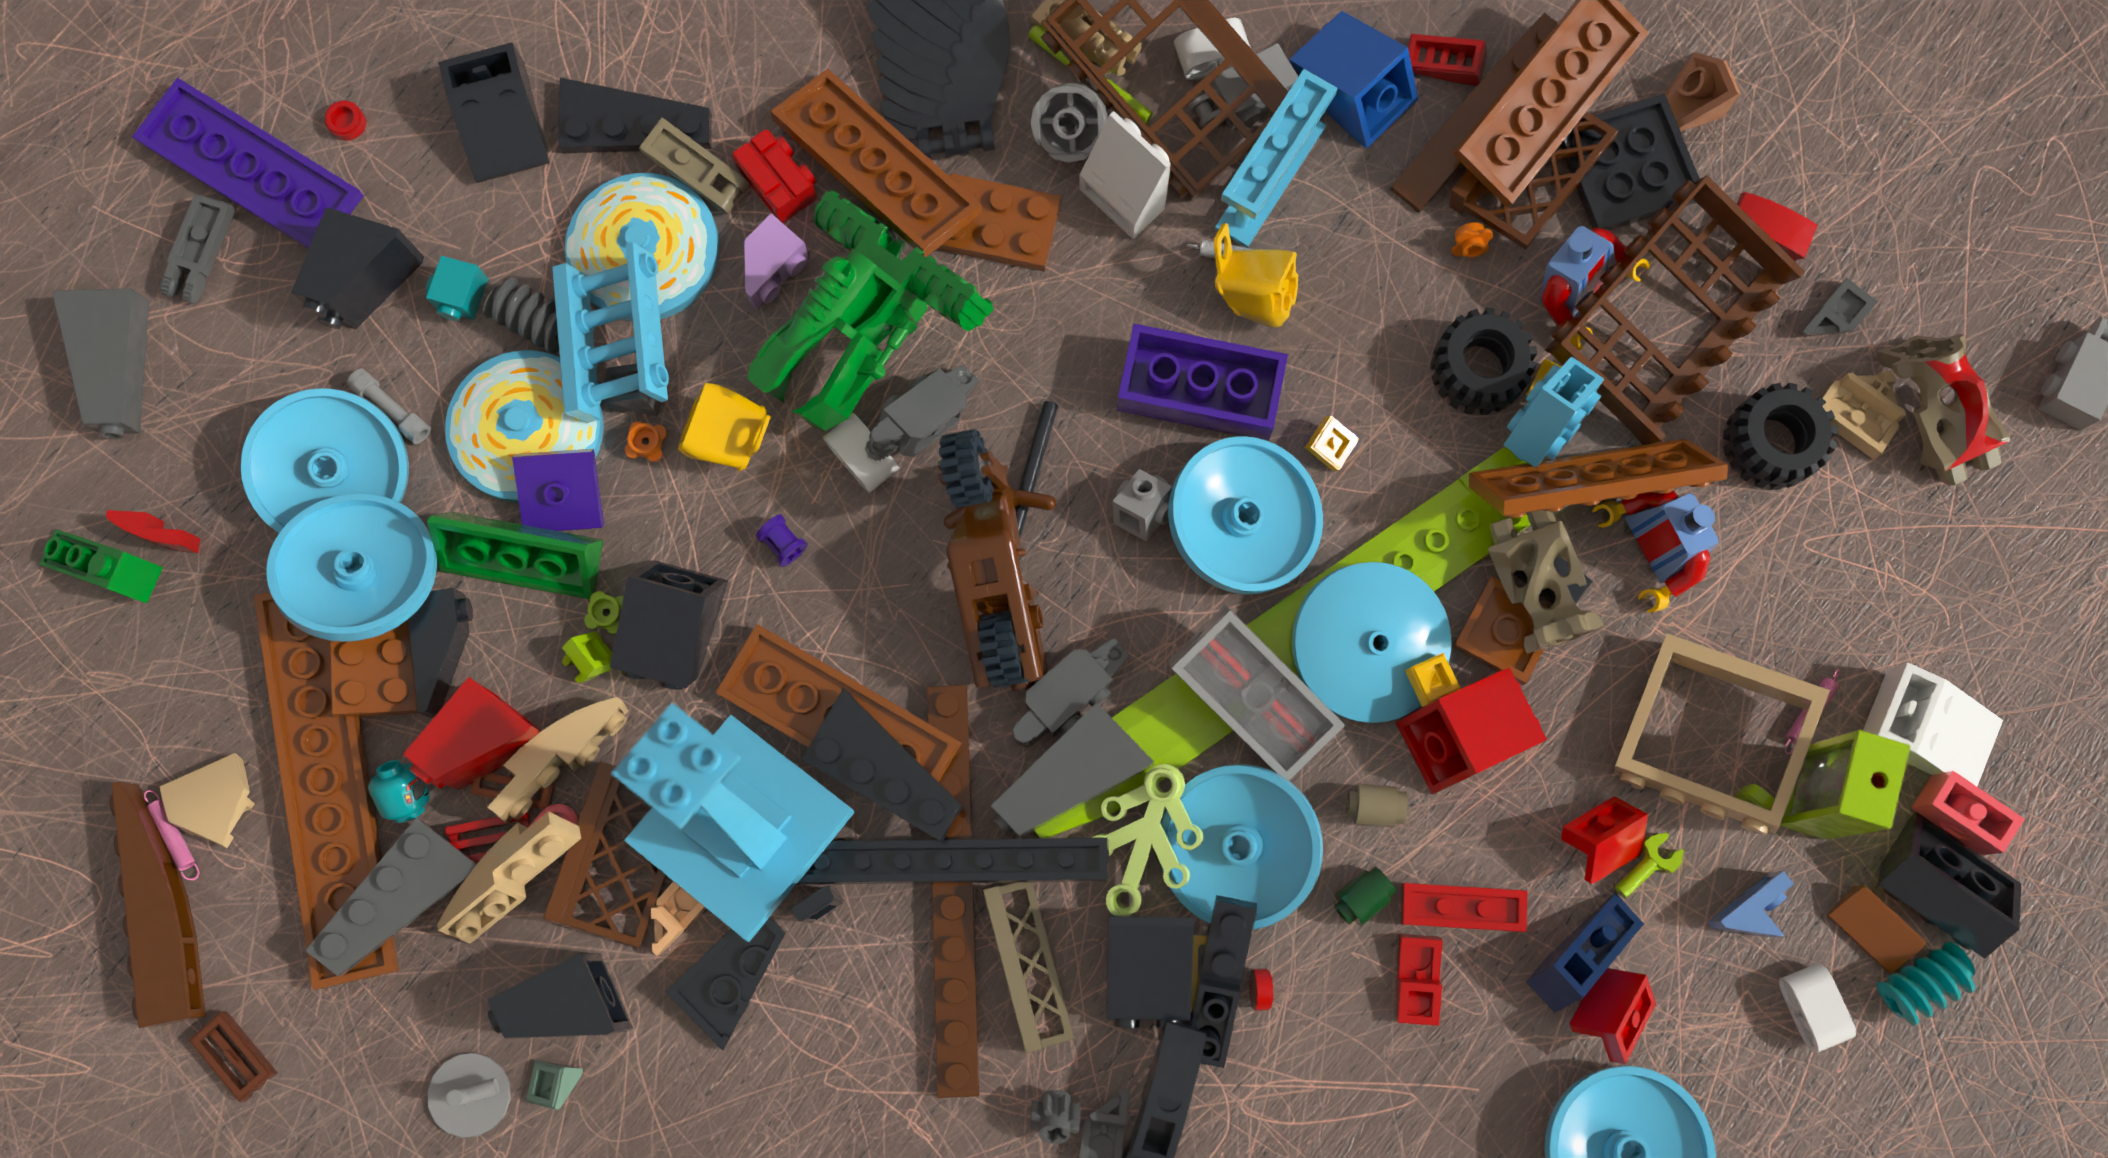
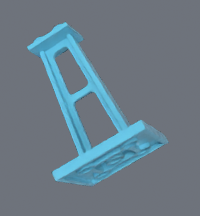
M673 703L669 705L611 773L652 806L650 811L624 841L747 942H750L855 813L847 804L732 715L727 718L713 735Z

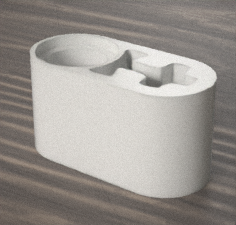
M1238 18L1226 19L1250 47L1241 20ZM1198 28L1186 31L1174 40L1177 55L1184 75L1188 80L1206 77L1225 60Z
M852 413L847 420L839 423L822 438L858 483L870 493L898 471L899 467L891 455L885 456V459H881V461L868 458L865 447L870 439V431Z
M1816 963L1779 979L1780 990L1802 1039L1812 1052L1818 1053L1856 1036V1029L1831 974L1823 964Z

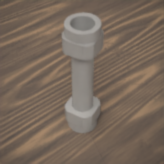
M361 368L350 375L347 380V386L358 396L364 399L368 398L399 425L398 431L413 444H419L427 438L431 427L415 413L409 414L379 388L380 383L367 371Z

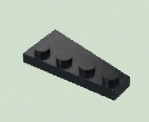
M560 77L558 148L562 154L640 151L639 147L661 118H664L703 148L712 149V114L708 107Z
M842 689L803 755L802 760L943 842L963 805L868 713L847 690Z

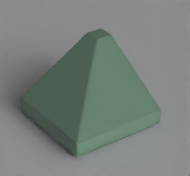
M535 1060L526 1102L559 1110L582 1076L583 1068Z

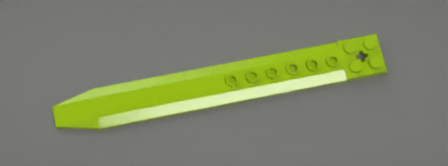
M1503 447L1246 626L1299 678L1292 656V629L1297 611L1313 586L1326 575L1342 567L1357 563L1381 562L1412 572L1435 592L1490 554L1488 547L1494 546L1490 525L1510 518L1503 516L1469 488V473L1528 464V462L1518 459L1511 450ZM1527 513L1522 517L1511 518L1517 534L1531 525ZM1177 673L1112 717L1154 761L1155 764L1152 767L1159 764H1170L1178 770L1234 731ZM1239 696L1226 707L1238 720L1250 709ZM1149 770L1034 831L1039 838H1049L1104 817L1101 812L1103 801L1108 797L1122 796L1143 786L1145 776ZM1164 776L1161 777L1160 780H1159V783H1160L1161 781H1163L1164 779H1166L1167 777H1164ZM1111 801L1108 805V810L1113 814L1120 811L1121 807L1118 802Z

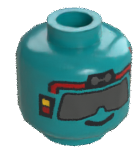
M400 760L388 761L376 769L377 774L370 780L368 791L379 815L384 819L393 820L395 823H404L417 818L425 811V805L430 799V791L426 782L410 770L413 763H401Z

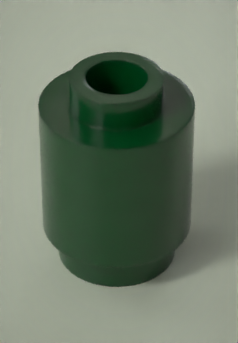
M1376 866L1370 871L1364 869L1334 894L1338 901L1334 908L1348 925L1355 921L1359 926H1362L1391 902L1390 897L1396 892V889L1388 877Z

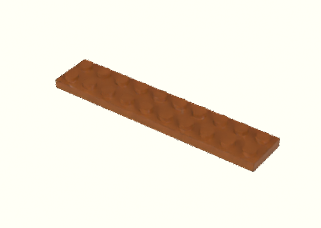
M271 592L254 595L307 949L379 863L381 852L373 802L368 791L369 776L359 716L332 718L330 640L309 635L298 629L281 613ZM394 935L343 976H337L307 952L312 990H320L399 971Z

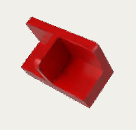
M1613 796L1563 826L1561 840L1588 855L1585 881L1594 884L1642 853L1648 814Z
M1607 968L1583 997L1569 1023L1572 1032L1602 1038L1609 1061L1626 1065L1656 1006L1647 974Z

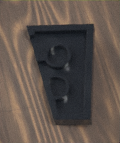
M771 916L750 942H747L733 929H730L666 991L722 1051H724L786 933Z

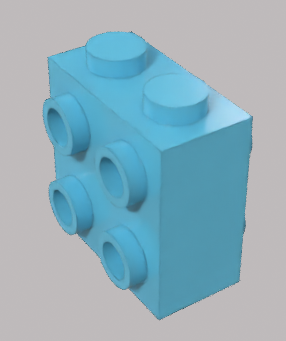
M1572 356L1561 368L1555 364L1542 381L1539 380L1526 398L1528 403L1523 410L1520 409L1508 424L1507 429L1512 433L1504 443V446L1511 450L1518 459L1528 462L1535 468L1546 456L1553 460L1563 446L1582 425L1580 422L1585 415L1587 416L1600 400L1601 395L1596 393V391L1604 381V378Z

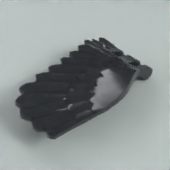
M871 0L866 7L872 22L878 28L872 32L873 42L883 55L876 63L878 69L884 75V78L878 82L881 93L887 98V100H883L880 103L881 112L885 116L884 119L929 159H932L931 155L946 153V157L969 154V150L983 148L984 151L995 150L991 116L1007 69L1010 54V30L1003 0ZM980 122L981 133L966 135L965 124ZM942 127L944 138L929 140L928 129Z

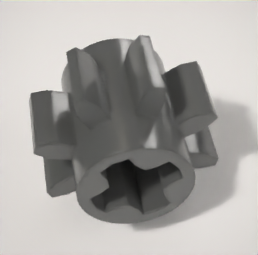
M1050 1090L1043 1093L1041 1102L1033 1100L1031 1103L1030 1130H1039L1040 1139L1046 1143L1061 1144L1066 1142L1070 1138V1132L1079 1133L1080 1103H1072L1071 1096L1061 1090Z

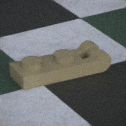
M664 118L660 119L639 147L640 152L701 195L723 214H729L734 207L733 200L739 193L743 194L750 185L743 176ZM718 176L727 183L721 192L711 186Z

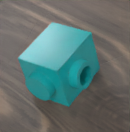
M441 256L435 274H431L428 278L426 299L437 309L436 313L441 317L453 321H459L460 317L474 320L489 278L478 265Z

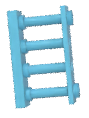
M1303 69L1222 193L1221 200L1229 204V207L1216 225L1215 230L1218 231L1222 223H1227L1230 238L1246 248L1249 247L1324 131L1326 124L1319 120L1336 95L1337 87Z
M634 242L626 243L627 264L595 274L586 275L567 263L552 267L564 411L566 414L586 423L601 419V400L639 390L660 402L668 400L667 385L669 383V375L664 364L656 283L658 265L652 253ZM629 280L631 300L591 312L590 295L592 291ZM632 316L633 337L594 348L593 331L595 327ZM636 352L638 373L602 384L597 383L596 368L598 363Z

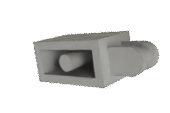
M1277 43L1256 55L1289 92L1298 75ZM1232 67L1226 69L1211 83V87L1228 106L1249 88ZM1206 93L1193 100L1189 105L1191 112L1197 113L1201 119L1199 125L1202 129L1222 112L1219 108L1213 111L1211 105L1215 103ZM1254 93L1234 113L1248 127L1256 123L1264 113L1270 110ZM1228 118L1224 120L1231 130L1236 128Z
M2102 316L2094 321L2086 334L2073 342L2067 341L2062 346L2056 356V361L2059 362L2055 373L2047 378L2040 390V394L2044 396L2038 410L2080 431L2100 421L2108 405V320Z

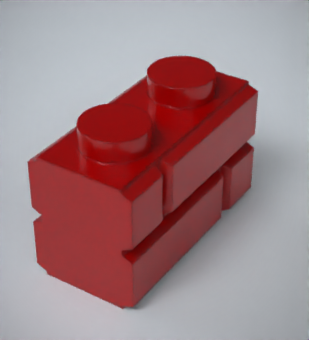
M765 129L752 138L751 142L745 143L735 150L731 157L737 170L750 183L752 189L772 214L784 224L795 216L799 210H803L816 200L817 196L813 185L817 181L805 164L798 167L791 159L794 152L782 136L775 139L771 132Z

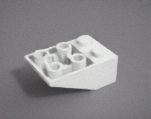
M1113 111L1109 115L1080 173L1079 190L1134 239L1165 209L1171 163L1169 162L1168 155L1160 146L1156 144L1151 146L1141 137V132L1133 121L1128 118L1122 119Z
M1907 662L1887 669L1863 731L1911 745L1907 764L1931 775L1955 771L1978 786L2003 720L1946 679Z

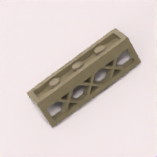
M1016 882L983 890L1026 1054L1041 1050L1044 1047L1073 1040V1031L1033 883ZM1026 889L1030 906L1022 920L1006 911L1002 895ZM1031 912L1033 914L1036 929L1026 923ZM1009 919L1019 924L1014 934L1012 933ZM1023 927L1037 934L1041 946L1033 960L1017 952L1015 941ZM1042 952L1047 969L1036 963ZM1019 958L1030 964L1024 975ZM1033 967L1049 975L1051 987L1044 1000L1039 999L1027 990L1026 980ZM1052 993H1054L1057 1008L1047 1003ZM1030 999L1040 1004L1035 1016ZM1044 1007L1060 1016L1064 1033L1040 1039L1036 1021Z

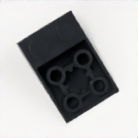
M513 42L438 62L446 96L476 183L550 164L525 62Z

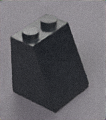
M326 207L291 293L304 303L302 307L304 310L319 316L317 321L321 324L338 330L342 325L357 329L422 264L424 256L399 229Z
M652 560L629 575L610 668L621 670L622 675L628 678L644 679L646 677L660 681L661 686L672 690H681L689 687L699 676L728 580Z
M1109 916L1107 918L1106 1018L1115 1019V1027L1138 1028L1140 1019L1156 1020V1028H1163L1166 1019L1180 1024L1181 1020H1191L1194 918Z
M580 953L487 999L491 1010L488 1011L489 1021L493 1029L498 1034L502 1033L504 1038L609 1035L633 1029L601 954Z

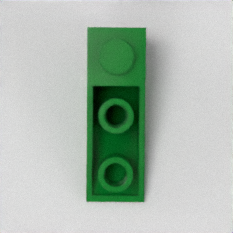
M55 529L52 538L45 544L43 557L39 563L41 566L146 604L163 569L159 565L124 551Z

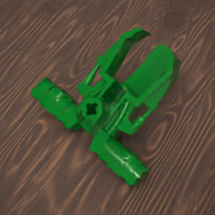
M834 190L826 191L821 202L817 203L814 209L813 221L819 229L823 230L850 252L845 258L834 257L823 264L821 269L824 272L821 278L817 276L814 280L817 283L815 289H809L808 295L802 302L801 307L787 323L767 339L756 354V358L750 364L747 377L760 390L770 393L784 403L785 390L792 378V372L833 328L847 336L851 341L820 394L813 396L804 406L791 411L814 428L827 431L847 420L870 383L874 379H881L885 375V367L883 366L893 351L901 346L906 336L916 330L917 323L928 310L927 305L966 331H972L977 326L980 327L985 317L989 316L994 309L992 307L993 302L986 297L983 299L980 293L975 290L977 287L965 281L961 276L943 264L937 265L935 263L937 260L930 255L924 257L922 255L924 251L918 247L900 260L899 256L905 242L899 238L896 241L892 239L893 234L887 231V226L882 223L877 224L875 218L866 214L847 199L843 198L840 200L837 198L839 194ZM893 331L887 340V347L883 352L877 346Z

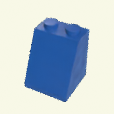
M1344 11L1339 12L1330 22L1326 23L1311 40L1299 48L1295 55L1289 59L1298 77L1303 69L1337 87L1336 95L1325 112L1365 148H1368L1418 100L1408 47Z

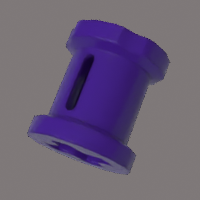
M779 514L761 526L755 536L760 543L765 542L778 557L777 563L781 567H785L795 561L806 550L808 543L803 538L798 539L786 526L785 518Z

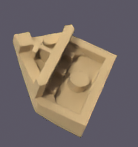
M1881 371L1878 375L1867 376L1847 373L1841 380H1835L1821 396L1827 402L1823 405L1825 411H1833L1835 418L1830 423L1832 426H1838V434L1873 460L1883 453L1899 429L1898 422L1906 416L1905 409L1898 406L1892 385L1896 380L1893 371Z
M236 753L160 786L168 822L180 828L188 835H196L224 848H228L234 837L230 833L243 812L252 809L255 804L247 797L250 790L244 761Z

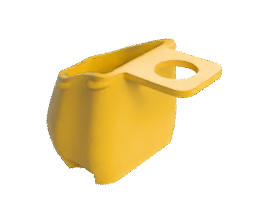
M1222 223L1214 238V253L1218 274L1215 280L1216 290L1237 316H1242L1271 328L1282 326L1289 317L1290 309L1295 305L1297 296L1296 252L1280 249L1232 250L1229 226L1227 223ZM1224 238V254L1222 257L1221 243L1222 239Z
M704 383L690 410L681 434L678 450L688 458L734 467L737 471L746 469L750 458L757 453L770 416L767 415V410L763 405L759 406L726 387Z

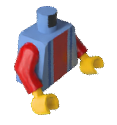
M1584 226L1577 227L1546 266L1539 302L1543 304L1556 326L1566 319L1571 320L1578 312L1575 308L1576 304L1588 292L1593 291L1595 293L1601 286L1602 282L1599 279L1602 274L1614 263L1620 264L1627 256L1623 252L1626 246L1611 231L1601 228L1589 230ZM1641 258L1625 277L1640 281L1641 279L1636 276V269L1639 266L1649 270V261ZM1576 333L1569 342L1578 350H1583L1580 339H1584Z
M1675 491L1670 493L1647 492L1637 494V497L1633 499H1621L1622 502L1619 503L1608 500L1597 505L1592 512L1603 508L1610 514V519L1598 524L1599 527L1610 526L1617 522L1624 513L1629 515L1625 517L1626 522L1660 584L1664 582L1666 584L1662 588L1646 589L1639 594L1638 600L1646 599L1651 595L1656 599L1655 606L1647 610V613L1664 610L1669 604L1670 596L1678 597L1705 578L1711 559L1709 553L1718 545V537L1712 528L1715 521L1713 510L1707 505H1700L1695 495L1688 493L1678 496Z

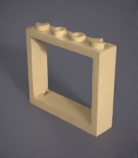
M1667 633L1617 759L1614 774L1621 776L1620 780L1631 784L1633 788L1642 790L1644 786H1648L1661 791L1659 796L1667 801L1680 805L1688 801L1701 806L1700 812L1712 818L1724 820L1728 816L1741 821V827L1749 832L1756 831L1766 835L1768 831L1775 834L1781 824L1830 690ZM1670 662L1808 710L1771 810L1632 759Z

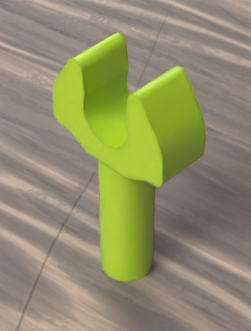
M1668 833L1656 834L1644 839L1643 860L1614 886L1615 890L1623 898H1627L1656 870L1673 873L1680 867L1684 854L1683 849L1674 850L1666 859L1661 858L1658 854V847L1669 837Z

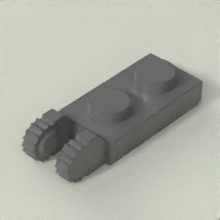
M195 194L166 261L168 266L160 284L162 295L173 298V296L178 294L184 281V271L190 273L182 291L183 299L192 304L200 301L201 295L206 288V277H209L236 212L235 207L202 195Z

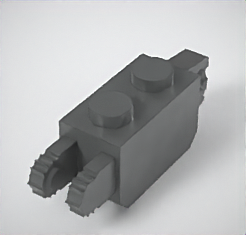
M961 365L946 374L939 368L928 377L925 374L919 376L910 385L908 392L901 397L897 394L890 397L880 409L882 415L879 423L873 430L871 429L870 439L865 447L868 458L881 461V459H885V456H890L896 450L903 456L915 457L942 435L958 425L960 416L966 407V398L975 390L979 382L977 377L965 365Z
M1113 638L1091 653L1085 649H1074L1044 675L1041 680L1027 690L1026 708L1029 711L1019 719V723L1016 722V726H1013L1014 730L1012 732L1015 737V743L1023 747H1029L1030 744L1033 745V741H1037L1046 732L1052 737L1059 732L1064 735L1080 719L1078 715L1089 705L1092 707L1098 703L1100 706L1112 694L1108 688L1112 686L1113 676L1129 658V654L1120 643Z

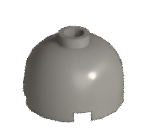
M1069 82L1055 85L1041 96L1033 108L1031 127L1035 141L1050 153L1049 156L1055 160L1070 163L1084 160L1090 155L1109 115L1105 104L1095 90L1084 84Z

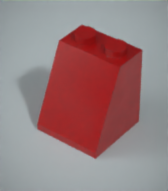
M1510 667L1439 698L1396 722L1432 795L1547 740Z
M468 677L403 755L414 763L410 770L426 783H432L440 789L448 785L460 790L472 784L475 779L481 776L485 777L503 768L500 766L505 764L522 746L542 730L494 692Z

